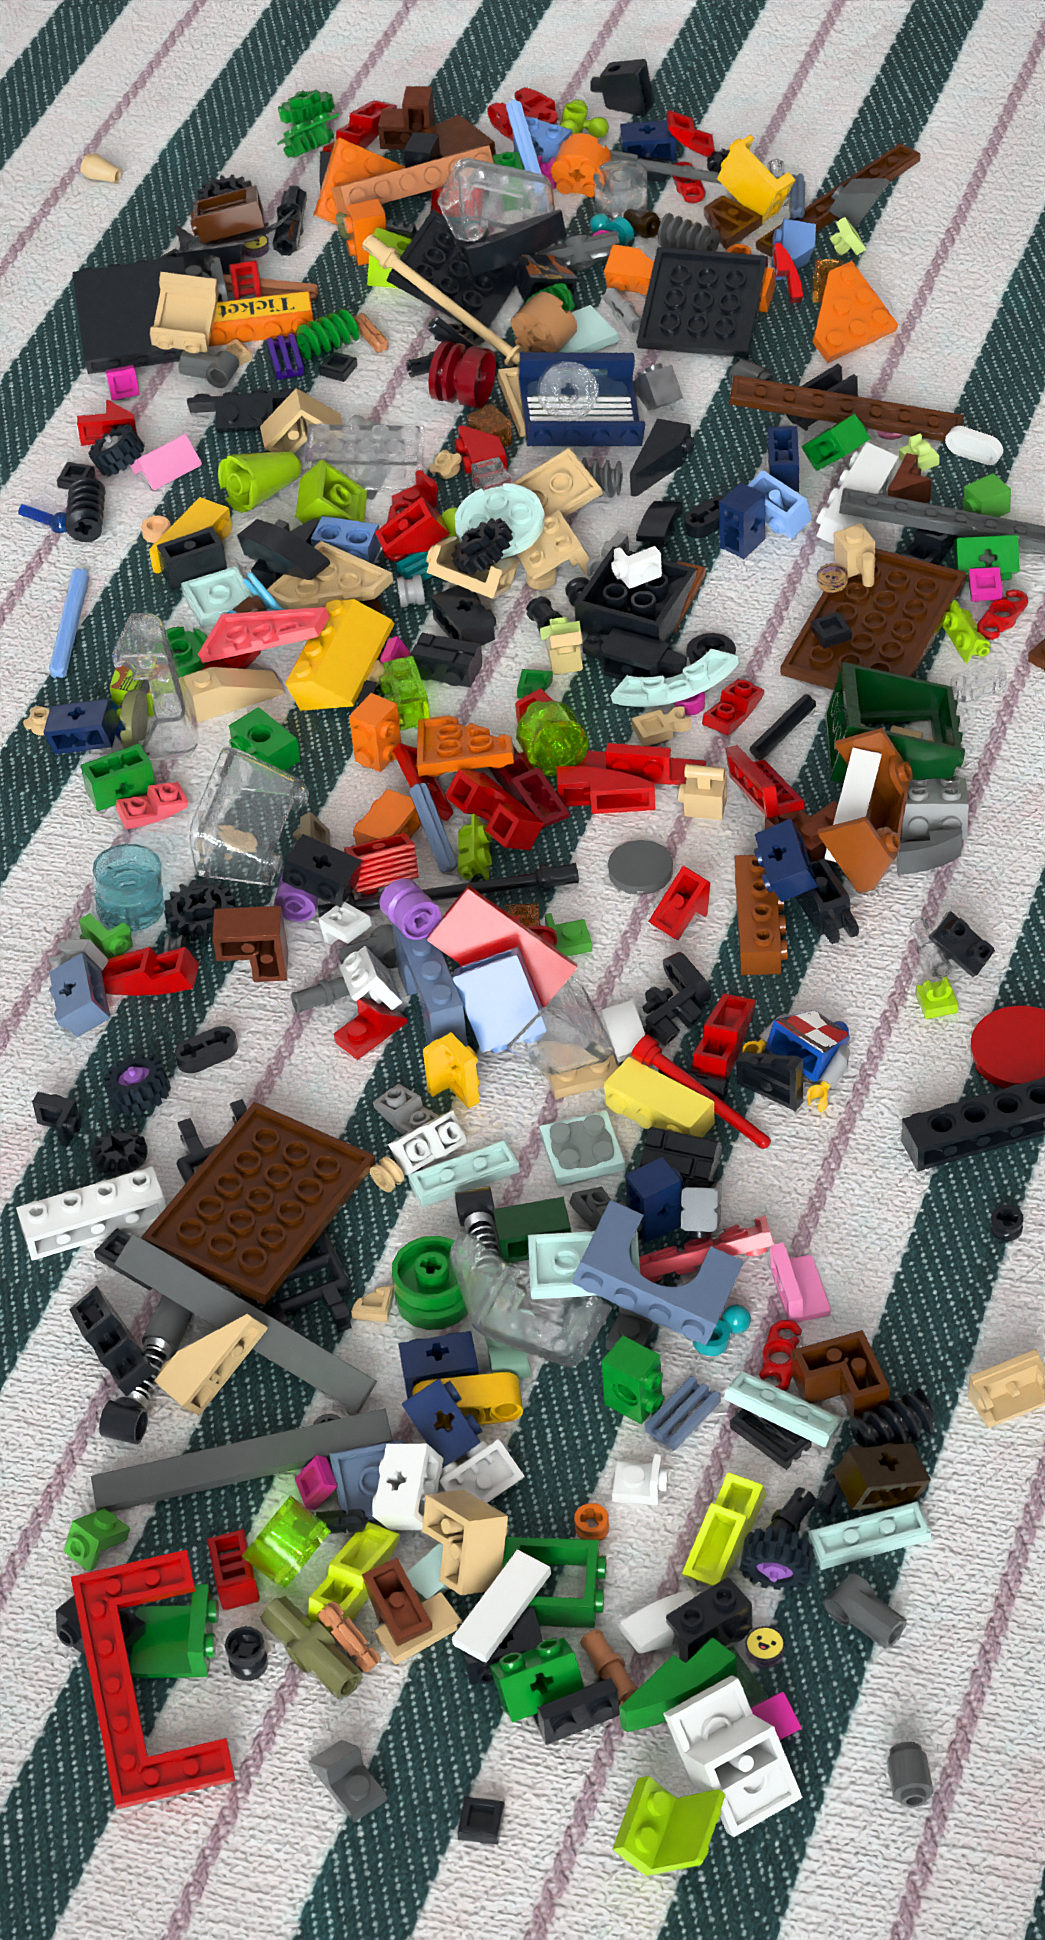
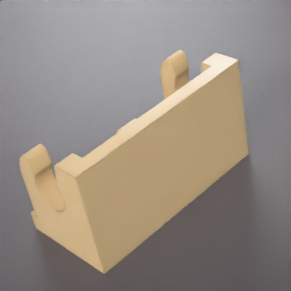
M1036 1349L969 1376L968 1398L987 1428L1045 1405V1364Z

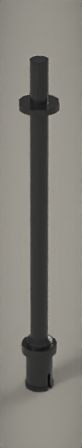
M576 863L548 868L547 865H540L539 869L530 874L423 889V892L432 901L459 897L468 885L480 894L537 886L542 888L543 891H548L553 886L578 884L579 876ZM351 892L348 896V901L345 902L362 912L380 909L379 901L381 896L355 899L354 894ZM332 903L317 905L319 918L336 905Z

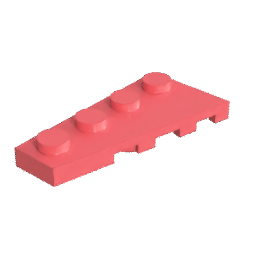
M326 607L221 614L198 655L202 663L319 637L330 615Z
M766 1215L755 1218L756 1226L750 1228H740L739 1225L723 1229L724 1232L719 1235V1238L714 1240L711 1237L691 1239L684 1244L685 1249L680 1251L677 1250L676 1246H670L639 1256L640 1274L654 1283L662 1279L661 1275L676 1272V1275L691 1273L697 1269V1265L703 1263L710 1246L732 1256L746 1253V1256H756L765 1253L767 1247L774 1245Z

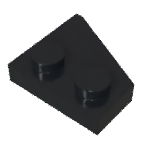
M743 1052L737 1059V1084L795 1112L803 1103V1058Z

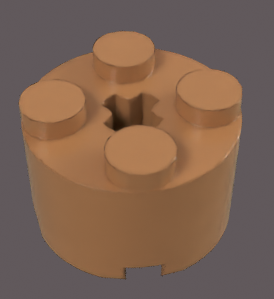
M545 292L538 293L511 318L512 329L517 337L515 343L524 347L523 352H559L576 334L577 323L571 311L566 314L560 307L563 302L557 297Z

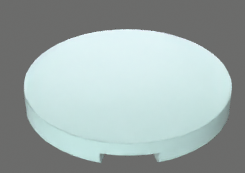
M504 483L501 487H494L484 491L482 488L476 490L463 500L455 514V529L460 543L463 541L461 539L463 534L471 528L479 527L482 521L487 523L491 518L495 521L498 518L505 521L513 531L511 535L514 538L508 542L511 545L510 548L502 551L504 554L502 558L516 555L533 545L540 537L545 525V514L538 496L526 487L510 483Z

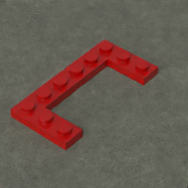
M187 1550L71 1576L116 1809L236 1781L227 1738L149 1757L147 1755L118 1609L195 1592Z

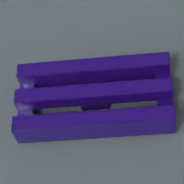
M294 333L288 334L289 339L285 340L283 335L277 336L278 341L274 342L272 337L266 338L277 380L304 375V367ZM286 347H291L297 369L292 370ZM275 349L281 350L286 371L281 372Z

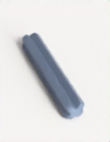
M799 173L797 176L792 174L795 182L789 192L790 218L793 220L797 217L802 219L805 215L804 175Z
M417 783L410 788L409 793L439 870L442 873L451 872L458 867V862L427 784Z

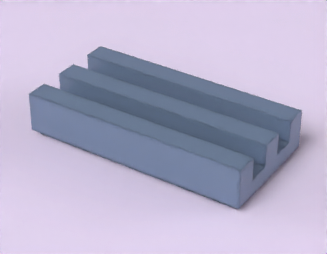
M690 1376L645 1423V1432L675 1451L721 1402V1394L716 1391L711 1393L709 1386L704 1383L701 1385L697 1384V1379ZM701 1399L705 1400L684 1424L669 1437L668 1434L688 1416L691 1409Z

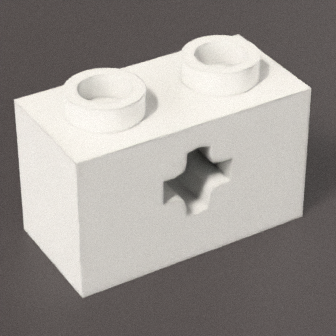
M386 1444L384 1458L379 1466L380 1480L378 1490L372 1501V1516L389 1530H422L426 1494L437 1493L444 1458L428 1444Z

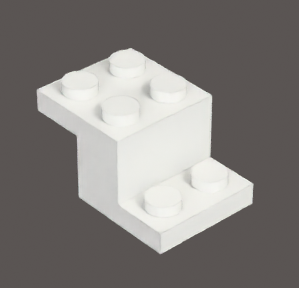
M731 1675L663 1713L692 1784L704 1792L720 1789L726 1794L721 1808V1820L726 1832L731 1836H737L802 1798L774 1726L753 1715L738 1678Z

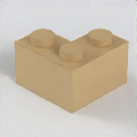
M297 388L260 426L264 448L270 452L289 451L294 454L306 442L328 454L345 436L341 414Z
M464 1489L426 1494L422 1532L443 1544L439 1582L460 1595L486 1592L502 1571L505 1538L508 1532V1515Z

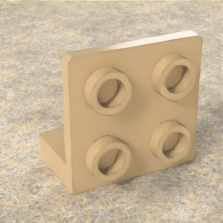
M559 510L545 518L544 529L537 541L526 550L516 554L531 580H536L566 560H569L573 567L578 564L583 573L586 574L587 563L590 560Z

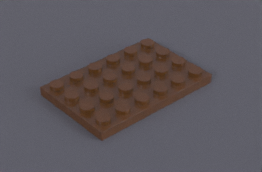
M875 548V584L872 587H865L862 584V574L847 578L838 566L835 572L845 576L846 585L841 590L834 592L824 590L780 666L782 676L833 690L841 664L845 662L914 678L946 619V613L949 612L952 601L957 599L966 582V572ZM840 612L852 631V639L823 649L811 630V621Z
M253 1102L141 1238L208 1279L266 1305L368 1175L370 1168L375 1165V1155L257 1102Z

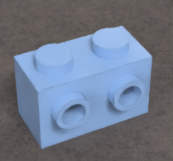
M764 470L747 485L765 493V522L768 523L775 533L779 535L783 533L790 539H793L812 520L807 499Z

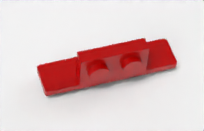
M607 743L605 752L581 750L577 766L620 771L656 784L668 785L686 784V764L706 766V761L671 758V748Z

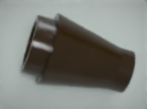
M629 208L625 211L623 218L631 224L632 228L642 238H653L658 235L661 220L656 213L636 210L634 208Z

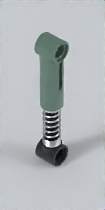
M486 1186L454 1192L460 1227L464 1226L466 1229L471 1257L475 1267L476 1275L473 1279V1285L487 1343L491 1373L509 1372L518 1376L519 1380L530 1378L526 1345L521 1336L509 1275L500 1266L502 1261L497 1250L498 1244L495 1243L497 1238L494 1235L495 1230L493 1228L494 1203L491 1188Z

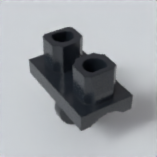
M952 911L944 915L940 924L928 937L943 951L942 954L947 960L952 959L971 977L978 975L995 952L992 945L979 937L963 919L958 918Z
M691 984L674 997H672L673 992L670 988L661 991L657 987H651L645 992L647 1003L642 1006V1009L646 1014L651 1013L645 1019L646 1026L643 1027L645 1035H653L666 1046L680 1032V1029L671 1021L677 1016L687 1028L699 1021L703 1011L693 1000L697 991Z

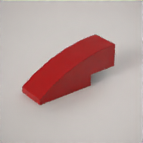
M556 766L558 796L565 807L591 805V814L656 810L655 786L651 781L624 772L598 767Z
M151 947L109 958L101 973L106 994L128 996L160 995L193 989L199 963L186 947L159 955Z
M723 993L704 1025L703 1038L693 1053L692 1068L699 1069V1073L728 1079L747 1034L756 1006V1000Z

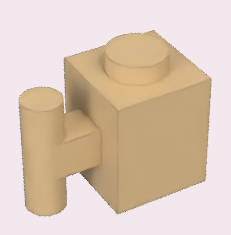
M862 523L834 532V560L847 578L862 574V584L865 587H872L875 584V541Z
M686 764V784H680L678 802L684 803V816L722 820L727 801V775H725V768Z

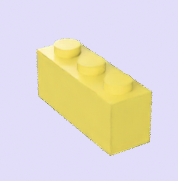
M630 1057L604 1082L605 1105L613 1112L623 1114L636 1121L645 1129L655 1127L703 1137L715 1124L714 1101Z

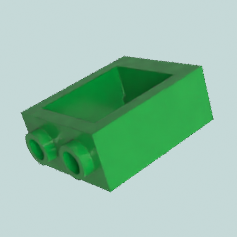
M506 1537L503 1568L517 1550L544 1564L587 1566L584 1598L535 1596L527 1608L534 1607L539 1626L595 1628L596 1613H603L604 1589H598L599 1579H606L607 1567L606 1556L599 1555V1541Z

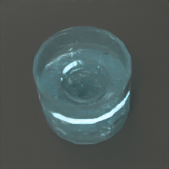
M121 844L110 847L100 853L93 863L92 870L95 906L100 921L110 928L125 922L129 926L130 931L145 929L156 923L164 912L162 863L158 855L150 848L138 844Z

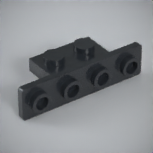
M286 388L275 393L256 390L252 391L251 394L242 395L236 392H226L222 396L196 394L194 397L187 398V405L190 413L216 412L217 433L261 430L260 426L274 412V408H278L294 389Z

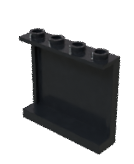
M169 256L162 260H140L133 264H112L104 268H84L80 271L72 272L84 359L88 374L105 372V370L133 365L136 368L180 361V355L184 349L171 348L166 350L153 346L150 338V328L154 326L161 291L159 284L161 272L186 275L183 257Z

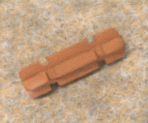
M360 313L358 316L355 315L353 318L363 338L377 353H381L383 350L387 351L389 348L388 339L364 313Z
M332 1601L320 1610L318 1618L326 1628L329 1625L333 1630L330 1633L350 1657L352 1655L356 1657L354 1662L364 1673L370 1671L381 1660L380 1655L372 1646L370 1648L366 1646L368 1640L349 1617L345 1619L342 1616L345 1612L338 1603Z

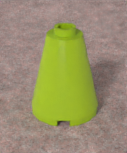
M289 451L231 454L219 463V485L221 489L226 488L229 497L225 499L234 510L241 513L251 511L297 480L302 468L301 462L297 456Z

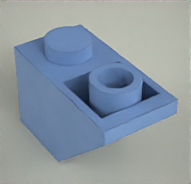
M784 218L780 229H775L772 245L781 243L792 258L796 269L807 264L815 248L816 224ZM772 256L771 267L774 268V261ZM786 276L775 277V280H782Z

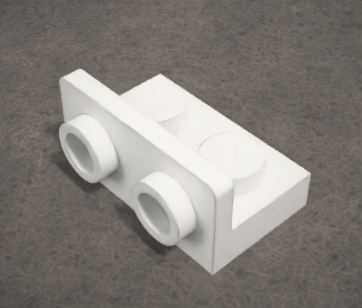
M366 946L346 957L340 969L349 994L355 1001L368 992L378 1004L384 1002L391 1010H394L402 1003L390 970Z
M499 1439L489 1446L483 1441L466 1453L469 1460L460 1466L454 1461L441 1470L437 1493L440 1491L448 1492L464 1489L484 1502L489 1503L521 1481L525 1476Z

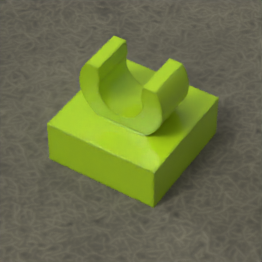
M942 977V981L933 983L925 980L922 985L916 986V997L925 1019L958 1013L959 1004L947 977Z

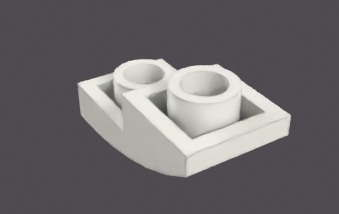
M634 1000L602 1009L603 1018L618 1063L625 1061L628 1057L634 1059L631 1057V1052L638 1041L645 1036Z
M452 1110L408 1132L388 1145L403 1174L408 1175L434 1159L449 1154L468 1141Z
M686 1590L653 1602L620 1622L619 1630L639 1654L672 1646L675 1632L666 1623V1615L696 1596L691 1590Z

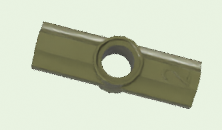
M286 1596L275 1598L265 1607V1611L260 1616L262 1624L285 1646V1650L290 1658L306 1674L311 1672L337 1699L348 1697L357 1689L359 1682L363 1678L362 1672L338 1649L335 1640L324 1626L317 1621L312 1623Z

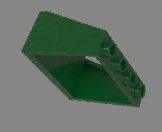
M842 662L824 715L830 780L844 783L848 768L847 763L835 747V741L876 730V728L862 726L861 723L926 720L931 722L933 741L889 731L885 732L904 762L910 764L913 773L912 780L952 778L956 767L962 766L965 756V748H961L963 734L959 731L960 716L956 715L958 701L954 699L952 687Z

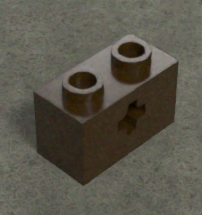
M887 1443L882 1446L867 1448L862 1446L853 1447L844 1454L843 1459L833 1472L852 1510L916 1502L931 1481L912 1443L896 1445L894 1443Z

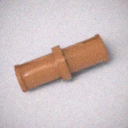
M598 1629L592 1630L583 1636L580 1644L595 1666L594 1673L600 1681L612 1678L618 1690L619 1705H622L638 1690V1687L633 1683L625 1670L624 1659L620 1654L614 1653L604 1638L602 1631Z

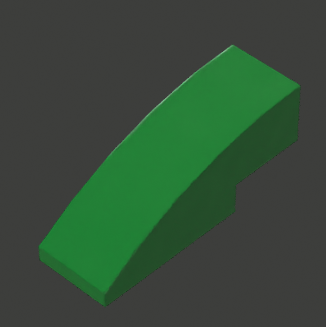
M713 1637L687 1663H684L673 1654L619 1707L621 1728L626 1732H631L666 1722L663 1714L666 1711L731 1675L737 1677V1656Z

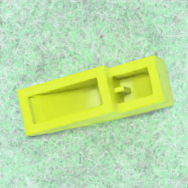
M727 1472L715 1504L711 1503L683 1569V1576L711 1587L726 1578L744 1545L745 1537H747L755 1523L767 1495L762 1484Z
M370 1522L366 1524L363 1532H356L329 1563L327 1578L309 1597L308 1619L312 1623L317 1621L325 1629L332 1631L333 1629L330 1625L326 1628L318 1618V1613L328 1603L335 1601L345 1612L342 1616L345 1619L349 1617L353 1621L369 1598L362 1574L389 1562L399 1542L400 1534Z

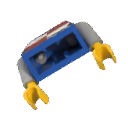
M813 1010L795 1015H780L759 1035L760 1040L758 1042L749 1041L745 1043L742 1052L764 1054L763 1051L766 1049L774 1055L803 1058V1075L813 1082L818 1080L821 1082L820 1085H814L808 1089L807 1104L809 1106L814 1098H822L818 1104V1111L822 1112L828 1106V1090L835 1088L848 1065L850 1050L847 1047L850 1039L849 1029L843 1021L832 1022L819 1012Z

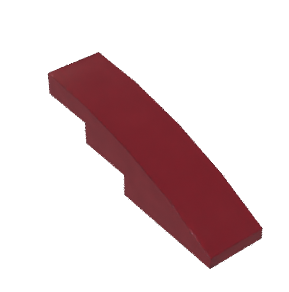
M514 745L513 764H507L502 768L488 767L504 790L544 822L542 829L570 817L569 811L540 767L534 768L525 753H519Z

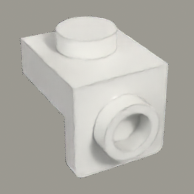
M653 546L627 556L618 547L614 549L613 573L617 579H622L629 589L661 577V552Z

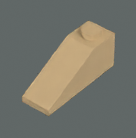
M210 667L182 677L186 702L197 723L284 694V689L274 672L270 670Z
M246 1314L177 1351L162 1366L161 1373L154 1382L181 1406L200 1416L267 1331L268 1327L249 1314Z

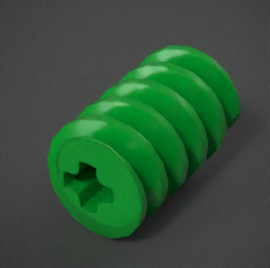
M339 309L336 313H329L326 317H319L316 321H309L307 325H299L296 330L298 347L306 361L311 360V351L316 357L321 356V347L326 353H329L331 351V344L335 349L341 347V341L345 345L350 344V335L354 341L359 339L357 323L353 316L345 309Z

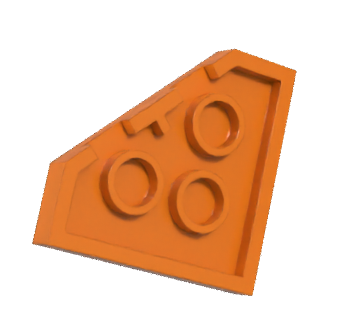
M338 138L334 143L313 216L338 225L336 220L337 210L331 191L332 187L404 169L405 166Z
M853 261L829 271L812 340L827 363L895 332L898 328L896 320Z
M449 715L418 719L417 769L419 776L428 775L436 777L447 772L458 771V769L473 771L476 768L484 767L502 768L507 764L514 763V747L511 736L501 734L495 737L490 735V731L487 728L473 723L468 724L466 727L458 723V718Z

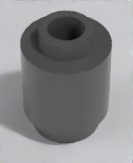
M741 360L734 364L730 371L731 384L734 375L774 382V375L767 368L746 360Z
M898 1743L891 1747L889 1750L890 1756L887 1758L893 1799L906 1807L921 1806L933 1794L927 1754L922 1751L918 1743Z

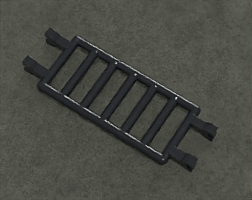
M243 1099L229 1103L234 1115L232 1117L234 1125L247 1111ZM191 1118L177 1122L182 1134L180 1135L182 1144L189 1153V1155L179 1158L176 1163L185 1184L195 1173L193 1168L202 1165L218 1145L216 1144L204 1149ZM325 1229L315 1241L321 1254L298 1262L283 1283L326 1267L329 1268L334 1278L333 1281L261 1308L256 1300L237 1292L241 1299L291 1329L293 1327L285 1314L320 1300L324 1301L338 1333L352 1328L348 1315H350L349 1309L339 1293L350 1289L352 1282Z

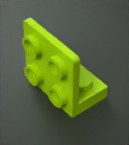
M650 1776L640 1777L635 1784L612 1849L646 1876L699 1866L703 1863L709 1852V1843L716 1823L721 1817V1808L726 1794L720 1789L676 1798Z

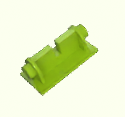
M953 600L942 626L963 661L968 663L972 655H979L980 657L988 655L990 643L980 632H977V624L972 618L971 612L961 608L957 601Z
M475 813L471 814V825L465 824L458 831V851L460 852V855H458V873L465 880L472 879L480 873L485 880H489V866L492 865L490 855L492 836L485 831L487 825L482 824Z

